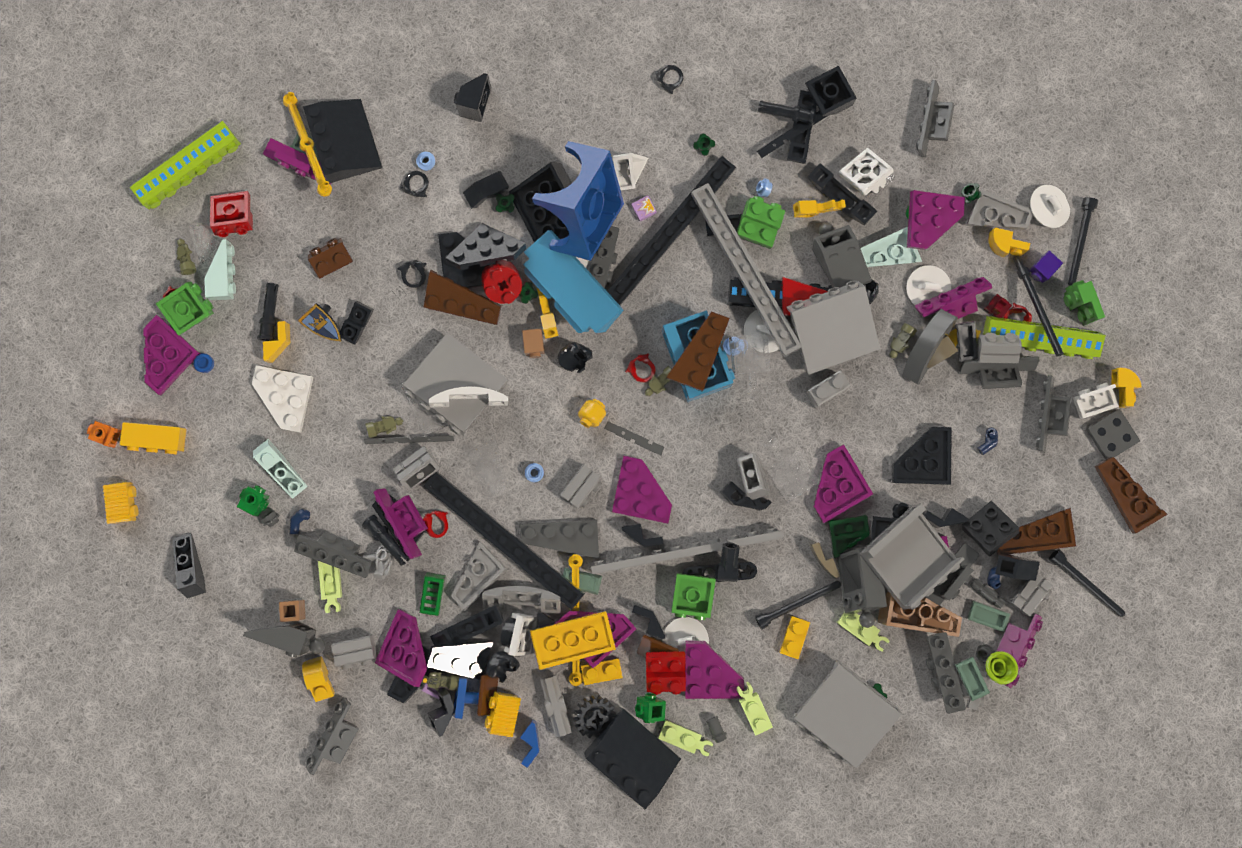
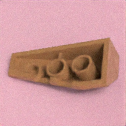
M890 592L886 593L887 607L879 609L878 623L931 633L946 632L947 635L959 637L962 617L925 597L917 608L913 610L902 609Z

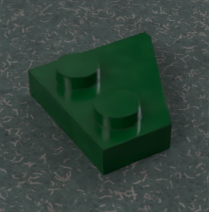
M867 515L828 521L833 558L839 557V554L848 548H852L858 541L870 535Z

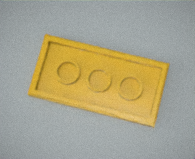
M606 611L530 631L539 670L616 650Z

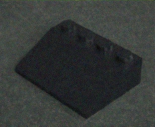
M361 99L321 101L303 106L322 171L329 184L383 168Z
M548 163L508 192L514 196L513 203L534 242L548 230H552L559 239L569 236L567 227L555 214L546 208L534 204L532 200L535 193H554L572 184L562 163Z
M624 708L619 711L584 752L585 758L644 810L660 793L681 760L676 753Z

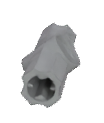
M557 675L540 679L545 696L546 711L551 719L555 737L572 733L567 716L568 709L565 697L561 693Z

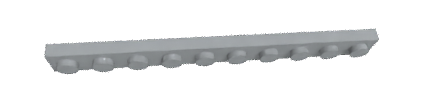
M709 183L692 191L693 199L783 356L785 357L801 349L802 345Z
M777 528L765 529V534L758 535V531L746 533L747 537L739 538V535L728 536V541L720 542V538L708 540L709 544L701 545V542L689 544L690 548L682 549V545L670 547L671 551L664 553L663 549L651 551L652 555L644 556V553L633 554V558L625 560V556L613 558L614 562L606 563V560L594 562L595 566H591L592 574L718 551L722 550V545L727 542L745 546L784 537L782 530L777 531Z

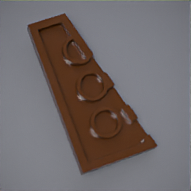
M430 270L423 308L494 325L498 324L502 305Z
M711 311L666 379L703 392L730 318Z
M1110 457L1094 466L1133 534L1140 532L1168 515L1156 505L1157 502L1152 497H1149L1142 490V486L1130 477L1131 475L1114 457Z
M1071 508L1020 526L1019 533L1003 544L997 550V555L1000 553L1016 554L1076 547Z

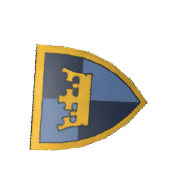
M316 303L298 319L311 332L329 340L342 341L337 323L328 314L331 310L328 304L321 307Z

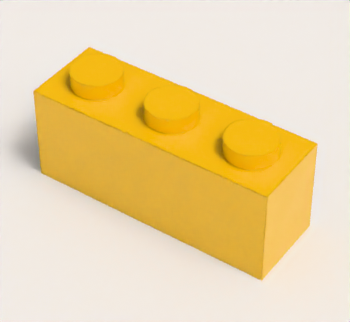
M123 422L120 445L126 446V450L139 451V448H146V452L158 453L159 449L165 450V454L177 455V451L184 452L186 429Z

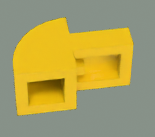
M993 228L989 232L988 241L990 248L1000 257H1005L1009 254V251L1011 255L1021 256L1029 251L1030 243L1012 239L1013 231Z
M1127 368L1111 370V385L1115 384L1116 388L1113 389H1119V408L1133 407L1136 401L1134 390L1142 388L1139 377Z
M322 656L303 662L302 673L307 690L310 689L315 702L333 697L335 692L329 680L328 670Z

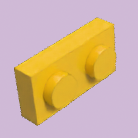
M791 616L779 653L799 659L810 622Z
M619 658L601 661L594 668L589 664L581 665L584 686L623 678Z

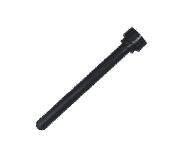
M1085 197L1082 200L1081 207H1083L1084 214L1069 275V286L1076 283L1091 214L1098 206L1099 200L1095 198Z
M1056 549L1050 555L1048 560L1053 565L1062 566L1118 616H1125V611L1067 561L1065 553L1060 549Z
M832 582L769 614L760 613L755 615L759 628L763 630L769 627L768 625L771 624L772 620L840 588L841 582Z

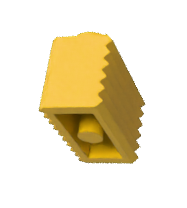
M131 482L103 485L107 524L136 521L139 511L134 503V497L137 494L135 486Z
M494 692V697L491 696L489 700L490 715L485 719V728H487L486 731L489 734L513 737L521 698L517 695Z

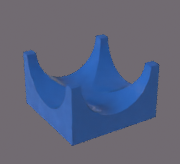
M568 141L565 145L566 152L574 155L582 165L580 174L568 187L554 193H535L532 200L534 204L546 208L555 214L569 231V236L560 240L552 239L549 244L550 250L591 261L623 207L624 201L610 151Z

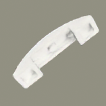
M482 387L453 388L440 392L429 399L430 407H449V399H488V406H508L507 396Z

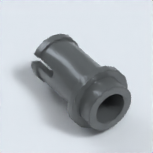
M718 716L706 721L713 735L712 740L719 743L727 739V733L723 731Z

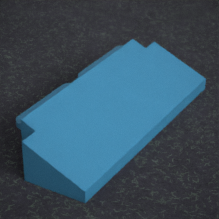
M548 230L524 251L529 258L523 264L525 266V274L546 298H553L555 300V308L576 332H588L590 329L595 333L606 332L624 310L575 256L550 250L549 244L551 240L560 239L552 230Z

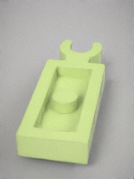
M318 561L321 600L327 599L325 612L330 613L331 605H334L336 612H339L341 605L337 598H342L340 569Z
M844 611L837 623L866 645L870 646L873 642L875 648L883 652L884 649L879 646V642L884 640L886 643H889L890 641L884 636H878L880 630L874 625L870 628L863 627L859 622V614L845 613Z
M746 682L748 686L746 691H742L739 686L737 687L739 695L743 697L739 702L756 736L773 728L758 693H753L751 684Z
M666 719L658 737L660 740L695 754L696 749H699L704 756H709V752L704 751V746H713L710 740H700L702 734Z

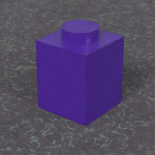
M1049 250L1029 269V272L1032 273L1031 276L1034 280L1044 283L1060 268L1063 262Z

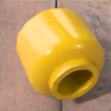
M597 399L585 401L578 411L580 423L586 428H590V426L598 427L606 416L605 405Z

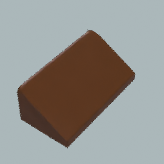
M643 635L637 654L646 658V652H679L680 650L652 637Z
M487 674L481 676L477 709L478 716L490 715L489 700L491 696L494 697V692H497L498 677L496 676L494 678H490Z

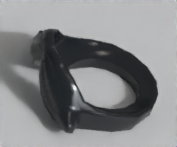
M668 65L660 72L655 71L657 80L661 82L662 87L670 94H673V90L678 88L683 82V73L675 65ZM667 71H677L680 76L679 81L668 85L664 83L663 77Z
M412 171L407 174L404 184L400 188L406 194H412L415 197H427L426 190L429 181L427 176L421 171ZM415 175H420L424 179V186L417 192H412L409 183L410 179Z
M415 260L405 262L397 268L401 271L403 283L408 287H420L426 280L424 267L427 263ZM411 264H414L421 274V281L418 284H411L406 279V274Z

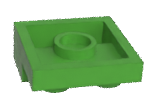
M758 196L748 199L738 226V236L771 249L777 231L781 227L785 210L781 209L782 206L777 203H771L770 205L764 203V199Z
M1081 280L1065 288L1064 303L1069 307L1070 311L1078 309V319L1084 326L1105 317L1092 281L1084 283V280Z
M187 282L156 303L178 336L214 314L212 303L208 299L204 300L201 296L202 289L196 283Z
M677 573L671 612L675 613V616L686 618V615L694 616V619L697 620L711 618L716 579Z

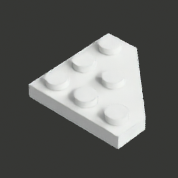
M256 366L252 385L279 427L284 430L301 433L313 377Z

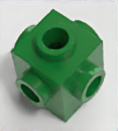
M255 485V487L247 486L240 493V501L237 508L253 516H259L267 508L270 495L266 494V490L258 485Z
M645 693V696L637 697L635 705L636 717L642 719L644 723L665 721V700L656 697L654 693Z

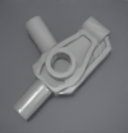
M384 546L378 547L376 554L363 556V558L376 562L374 578L384 580L385 577L390 575L394 557Z

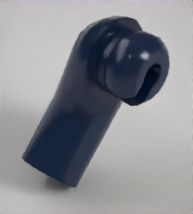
M990 427L987 429L985 443L977 447L981 455L986 454L997 446L998 432L995 428Z
M300 509L291 517L289 534L299 535L300 523L303 520L310 519V512L308 510Z
M997 566L989 570L987 578L988 585L993 589H997L1001 585L1000 575L995 574Z

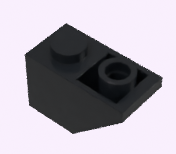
M1000 553L995 574L1014 579L1036 581L1040 561Z

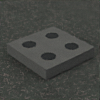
M1120 409L1115 410L1086 428V431L1105 460L1118 456L1140 442L1137 434Z

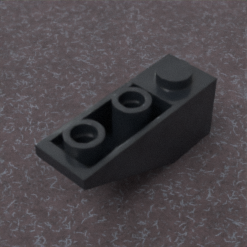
M192 533L173 538L177 590L187 599L206 593L205 579Z

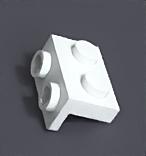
M1107 382L1097 385V390L1090 391V388L1079 391V396L1073 397V401L1080 419L1119 407L1113 392V388H1116V385L1109 386Z

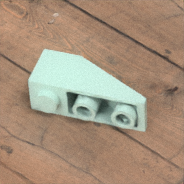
M226 239L221 241L204 278L205 297L211 301L234 299L233 294L236 293V285L233 282V275H235L236 270L235 265L232 264V256L235 255V249Z
M269 439L253 450V458L292 499L307 487L306 483Z

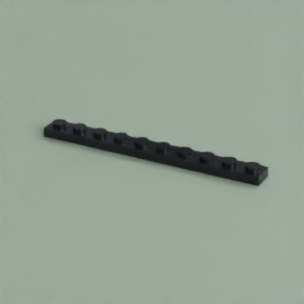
M721 156L692 191L709 183L715 194L736 170V166ZM691 192L608 289L607 292L620 306L700 212Z
M438 471L424 485L426 489L547 590L560 596L561 601L571 610L585 595V593Z

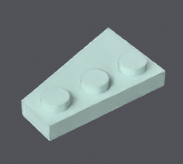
M908 227L861 247L867 267L922 262L917 249L907 248Z

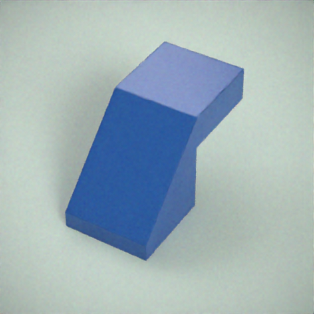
M534 719L520 737L532 746L521 762L526 768L529 767L540 751L537 723Z

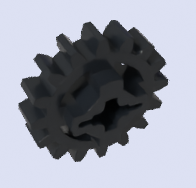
M591 695L589 701L586 698L583 699V705L577 704L580 709L574 710L577 717L573 718L576 729L582 736L587 735L590 739L592 735L597 738L599 733L612 721V717L616 716V713L613 711L614 706L607 698L603 699L598 695L597 699H595Z

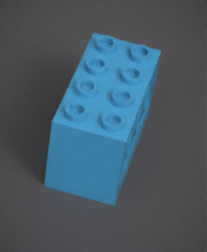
M707 310L663 325L662 334L673 365L676 364L692 341L691 335H696L709 316ZM720 346L710 371L711 375L707 379L703 392L681 384L687 403L732 386L735 376L731 368L728 369L727 354L725 350H721Z

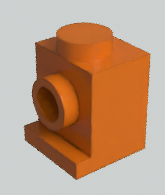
M95 421L94 424H90L87 434L89 435V440L115 448L122 430Z

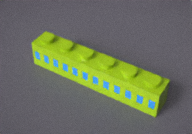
M221 121L130 186V189L147 209L156 208L166 197L175 195L177 189L189 185L197 175L204 174L212 164L221 162L222 157L226 154L235 152L241 143L224 121Z
M986 316L982 335L986 333H994L996 335L1013 333L1019 335L1021 345L1025 347V350L1035 352L1037 349H1042L1045 353L1055 354L1041 323ZM1051 325L1062 348L1063 355L1074 357V354H1078L1085 359L1101 357L1105 334L1099 331Z

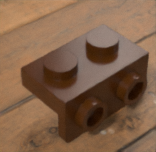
M333 238L326 243L327 245L321 248L315 247L309 251L308 261L319 279L353 262L342 238Z

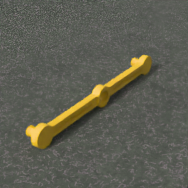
M288 92L283 97V104L288 107L301 139L299 147L302 151L306 152L318 183L317 192L319 195L327 197L331 194L332 187L325 180L313 150L314 142L308 137L296 106L297 98L293 92Z
M573 554L569 557L568 563L572 568V583L579 588V567H581L583 560L580 555ZM579 602L572 611H579ZM580 659L572 661V672L569 675V682L573 686H579L583 682V676L580 672Z

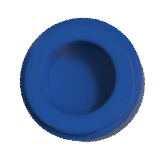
M199 354L194 359V367L201 373H208L214 368V360L210 355Z

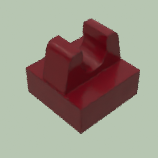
M996 294L984 310L993 317L1003 318L1012 305L1005 298Z

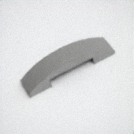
M506 586L490 589L482 593L484 609L497 604L498 609L503 610L504 604L541 606V612L561 613L560 596L543 589L528 586Z

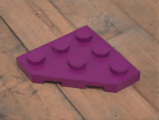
M917 190L910 191L907 248L925 250L936 242L964 216L965 197Z
M156 315L143 328V336L145 337L144 363L146 364L144 382L158 395H162L187 369L200 352L181 335L178 336L168 323Z
M844 444L825 456L813 505L822 523L829 521L873 495L872 490Z
M623 456L612 512L668 524L672 504L642 459Z
M398 609L375 664L407 683L419 687L427 666L417 619L406 611Z
M568 611L554 624L599 612ZM607 613L616 648L636 628L624 614ZM612 651L584 659L594 668Z
M685 641V699H742L743 697L739 695L737 687L739 686L744 691V677L739 672H736L706 641Z

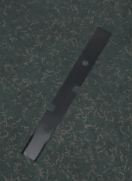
M819 110L818 112H816V118L813 125H815L822 119L826 118L827 116H822ZM801 122L796 125V130L791 128L756 152L763 158L784 145L783 141L785 139L790 141L812 126H809V123Z

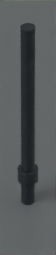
M1015 256L1013 260L1018 269L1019 279L1023 281L1056 357H1059L1064 353L1029 277L1031 275L1029 269L1025 267L1021 256Z

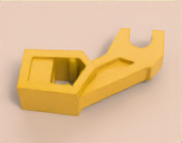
M816 200L798 201L793 204L794 218H810L819 215V213L838 211L845 208V200L837 202L830 200L819 204Z
M537 288L543 313L540 317L545 339L558 336L554 314L550 313L547 298Z

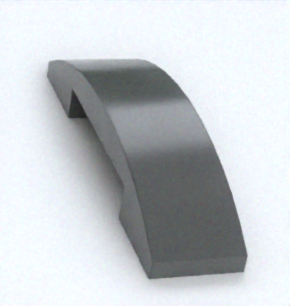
M942 309L937 312L913 347L902 374L903 377L918 385L921 383L929 369L927 368L929 361L945 334L949 335L958 317Z

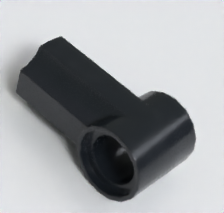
M732 542L722 545L721 561L718 563L717 569L718 581L737 582L739 545Z

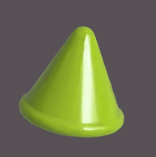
M997 651L987 658L986 672L992 681L1006 685L1016 679L1018 665L1012 655L1003 651Z

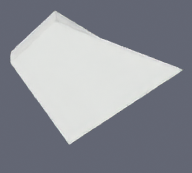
M634 153L612 156L620 190L636 188L635 184L648 158Z

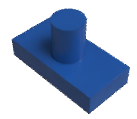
M459 676L458 688L455 691L453 704L455 708L454 718L463 719L464 703L478 704L479 692H466L467 678L465 676Z

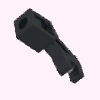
M732 481L728 482L720 491L725 499L735 506L760 511L766 509L772 503L769 499L765 503H761L760 498L752 500L750 497H746V493ZM735 491L738 495H741V498L737 499V501L730 497Z

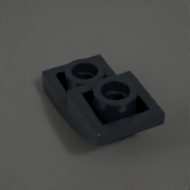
M355 301L348 319H345L340 330L341 338L356 345L374 309L359 301Z

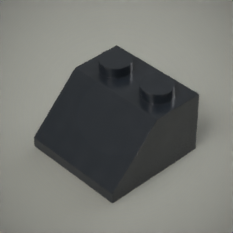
M839 66L805 82L822 116L837 114L853 106L857 99Z
M483 73L460 86L459 92L455 93L454 103L460 117L482 122L492 88L488 74Z

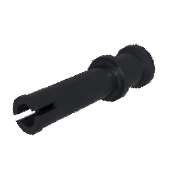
M762 100L759 103V106H762L758 108L759 113L790 118L795 123L800 121L813 126L816 118V109H803L799 105L793 108Z
M266 283L263 316L259 320L260 332L257 336V339L261 341H274L275 339L273 332L277 322L274 317L279 287L275 283Z
M371 515L363 522L362 527L368 529L375 541L381 542L400 566L406 564L401 557L407 562L410 560L404 550L388 534V528L379 523L376 515Z

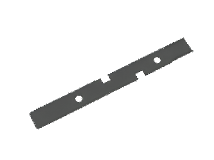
M609 421L607 422L604 429L628 441L632 438L635 440L634 444L662 456L665 447L655 442L651 445L648 443V439Z
M453 436L414 437V439L409 437L364 438L365 444L454 441Z

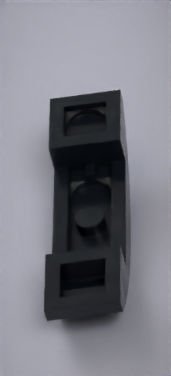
M800 90L797 105L803 109H816L817 105L810 92ZM798 121L797 123L793 122L792 128H793L794 130H796V129H797V126H796V125H798V124L801 123V122H800V121ZM812 127L790 140L787 161L806 164Z
M821 163L808 175L807 178L826 198L835 200V202L845 200V208L841 209V211L865 226L877 213V210L864 199L861 201L834 178V174Z
M496 604L431 635L430 638L434 646L457 645L505 621Z

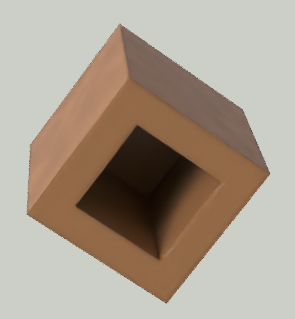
M542 329L523 330L525 355L529 356V358H539L541 354H545Z
M305 600L279 602L280 622L306 619Z

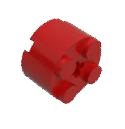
M498 260L495 262L496 264L487 265L483 269L481 275L482 285L486 296L490 300L500 304H510L519 296L522 289V280L518 270L511 262Z

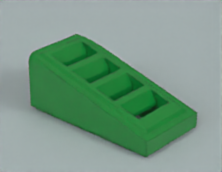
M426 573L419 613L439 616L446 575ZM429 581L439 582V584L429 583ZM428 588L438 589V592L428 591ZM426 596L437 597V600L426 599ZM425 603L436 605V608L425 607Z

